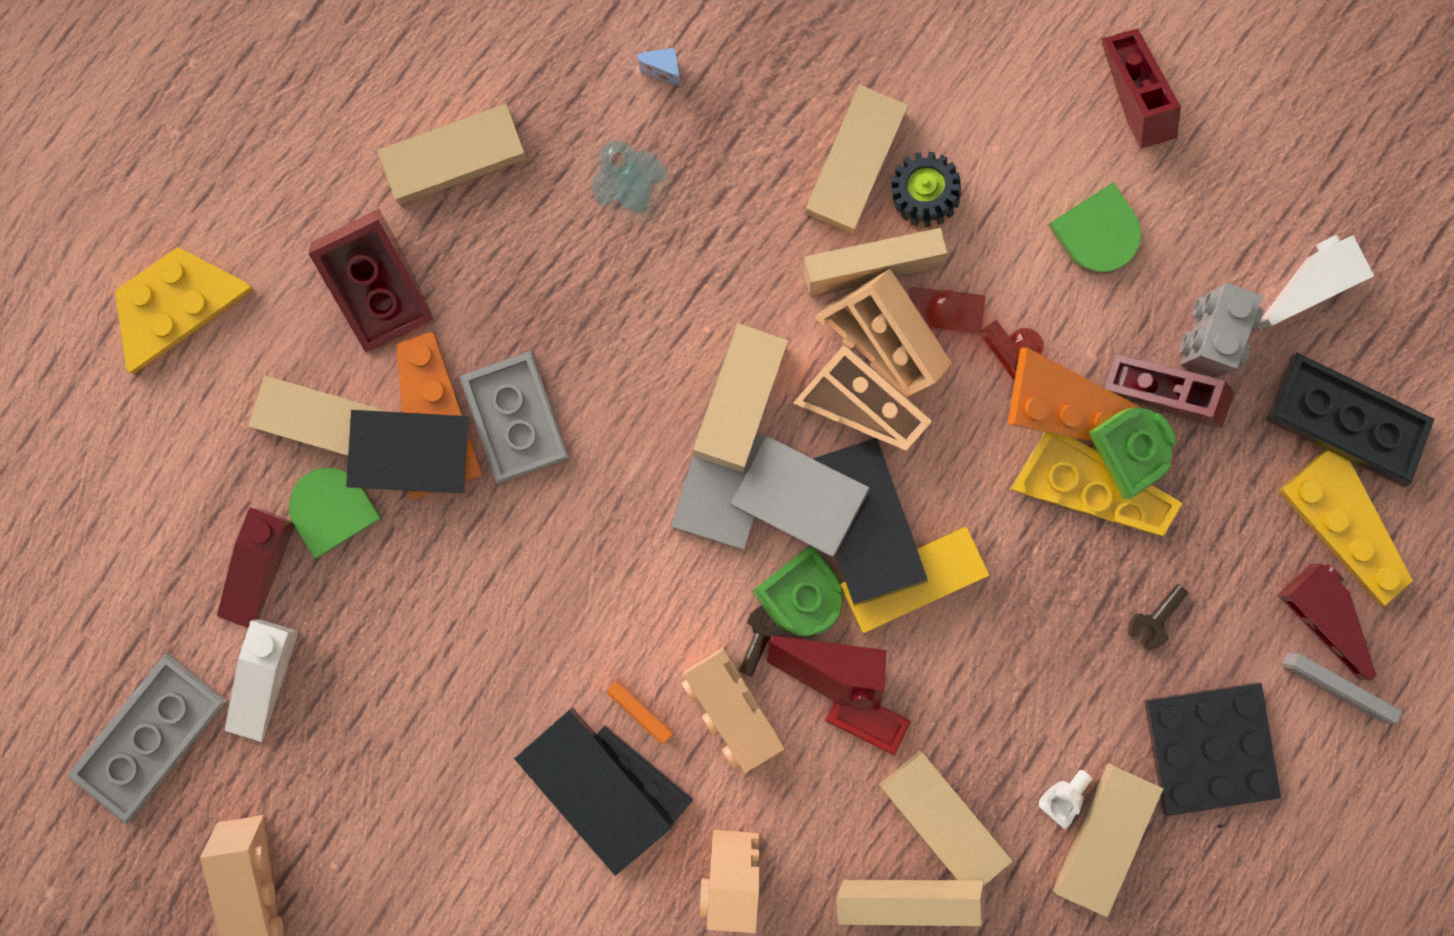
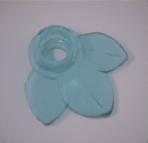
M611 141L600 151V170L593 178L592 191L600 206L607 205L617 198L626 208L641 213L648 204L649 184L665 180L667 178L666 170L660 160L651 152L635 151L631 145L624 141ZM616 152L622 153L625 157V163L621 167H615L612 164L611 158Z

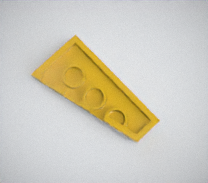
M1043 432L1009 489L1010 491L1159 537L1164 536L1183 504L1153 485H1150L1131 499H1123L1097 451L1077 439Z
M1325 449L1278 490L1379 606H1386L1413 582L1349 460Z

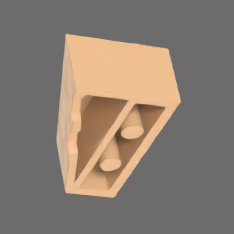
M890 268L833 299L815 317L823 326L828 323L844 337L842 342L850 349L855 347L872 362L869 366L905 397L936 383L952 364Z
M846 345L840 348L793 402L795 405L816 412L906 451L932 422V419Z
M724 647L684 671L683 676L686 680L682 682V685L693 703L699 700L705 709L706 714L702 715V718L713 736L720 733L727 744L722 751L733 769L740 766L744 773H747L785 749Z
M264 815L217 822L200 860L219 936H283V922L280 916L277 917L275 888L272 880Z
M713 830L709 879L701 880L699 917L707 918L706 930L756 934L759 897V867H757V861H759V833Z

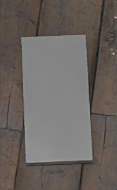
M167 653L80 758L67 777L125 824L131 823L227 704L228 700L170 653Z

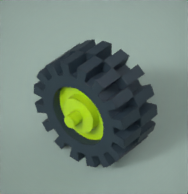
M928 151V158H922V152L915 153L916 160L911 161L908 156L903 160V168L900 165L897 166L895 169L896 177L892 176L891 190L897 212L900 211L901 217L906 221L908 218H911L912 224L916 226L919 225L920 221H924L925 227H931V221L936 220L938 225L944 223V216L947 215L951 218L954 215V207L958 208L960 204L961 182L959 172L956 173V166L953 162L948 164L947 157L942 154L939 159H936L935 152Z

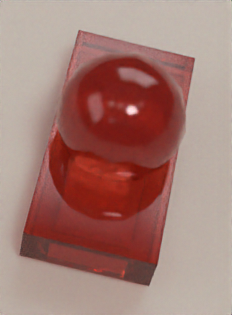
M909 288L908 296L929 329L979 335L982 333L986 295L961 293L950 289Z
M995 320L980 332L982 339L1014 382L1020 348H1029L1041 355L1044 351V341L1041 335L1036 330L1028 327L1014 330L1008 336L999 322Z

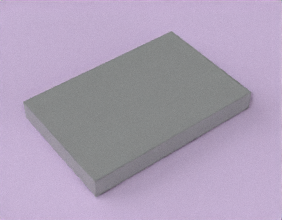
M532 351L459 376L498 485L570 459Z
M756 433L743 473L693 456L671 527L744 550L754 516L732 506L731 502L766 436Z
M766 436L731 505L835 558L870 488Z

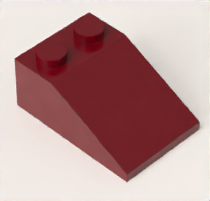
M380 209L311 242L308 254L365 353L434 319L404 254Z

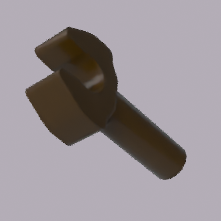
M1176 584L1152 614L1143 615L1136 613L1129 622L1128 636L1135 637L1147 625L1151 628L1152 635L1145 642L1143 649L1151 650L1162 646L1169 638L1164 631V623L1189 594L1188 591L1179 584Z
M762 605L751 612L747 623L752 626L754 635L738 670L750 677H753L771 636L782 637L785 632L776 623L771 628H764L761 625V618L765 612Z

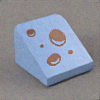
M675 49L650 51L637 55L640 72L680 86Z

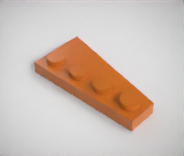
M432 331L397 343L402 412L463 416L435 333ZM468 433L466 482L484 476L470 433ZM409 491V500L413 501L436 492Z
M1020 348L1007 425L1093 442L1088 432L1118 412L1140 406L1029 348Z

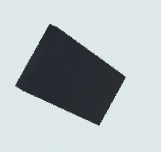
M1297 352L1290 359L1266 421L1402 487H1407L1413 481L1435 419Z
M873 438L813 458L870 488L836 554L853 606L927 583L928 578L878 439Z
M573 707L514 758L615 876L674 826L669 817Z

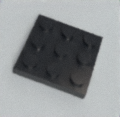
M1248 683L1144 700L1158 785L1164 788L1160 795L1164 815L1172 816L1281 798L1262 683Z

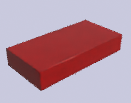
M833 702L825 718L826 722L894 756L911 723V720L881 705L879 710L869 709L862 711L856 710L851 706L840 705L836 702Z

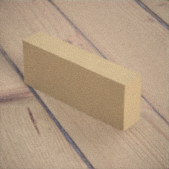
M859 84L806 205L804 214L853 234L906 112L907 104Z
M507 104L377 150L393 196L399 205L527 159Z
M937 228L805 256L803 272L809 296L856 287L888 268L892 270L896 278L941 269L947 255L942 230Z
M737 323L696 439L692 456L743 473L788 340Z
M264 375L248 427L348 456L351 410H385Z
M920 750L879 784L957 880H983L985 886L1013 862Z
M1108 763L1053 891L1058 896L1108 918L1164 788Z
M843 880L836 897L838 925L982 926L985 908L983 880Z

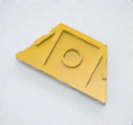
M176 247L115 290L126 369L129 373L136 374L254 289L245 281Z

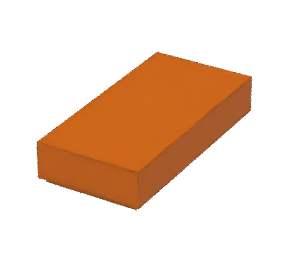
M619 679L607 689V694L660 744H664L673 735L674 731Z

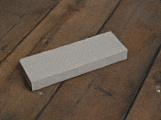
M1287 652L1282 662L1284 668L1380 722L1397 724L1403 712L1301 654Z

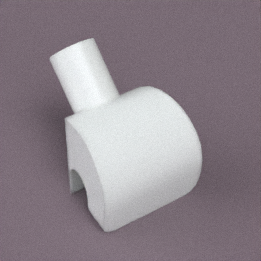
M1079 770L1070 784L1064 781L1056 783L1040 798V808L1066 830L1072 823L1075 815L1080 813L1084 800L1081 794L1092 781L1091 776L1085 771Z

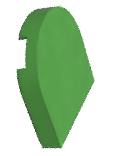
M1114 182L1048 225L1070 259L1077 266L1093 272L1109 273L1123 267L1137 252L1141 239L1139 221Z
M1128 408L1118 412L1088 432L1123 499L1133 498L1161 479L1171 467L1170 461L1173 446H1176L1175 434L1168 420L1160 413L1147 408Z
M320 468L307 473L297 482L290 496L289 513L291 520L314 559L322 557L383 519L364 488L346 487L347 472L340 469Z
M808 546L751 591L777 626L794 636L811 637L821 634L830 629L840 617L843 593L840 586L841 583L817 549L812 546Z

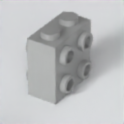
M1226 282L1216 289L1210 290L1204 297L1200 296L1192 312V318L1196 319L1193 330L1185 334L1180 345L1179 353L1184 354L1180 365L1214 378L1238 369V366L1242 367L1251 349V345L1247 344L1250 332L1257 329L1263 316L1264 309L1260 308L1263 295Z

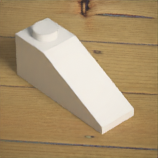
M1335 235L1315 245L1319 252L1306 258L1263 315L1258 326L1260 331L1374 276L1354 235L1340 241L1338 235Z
M265 620L250 621L238 658L224 731L263 742L299 631Z

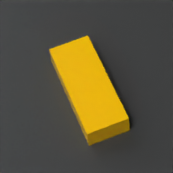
M967 526L917 548L928 578L927 583L857 606H853L845 581L840 584L861 633L870 631L989 576Z

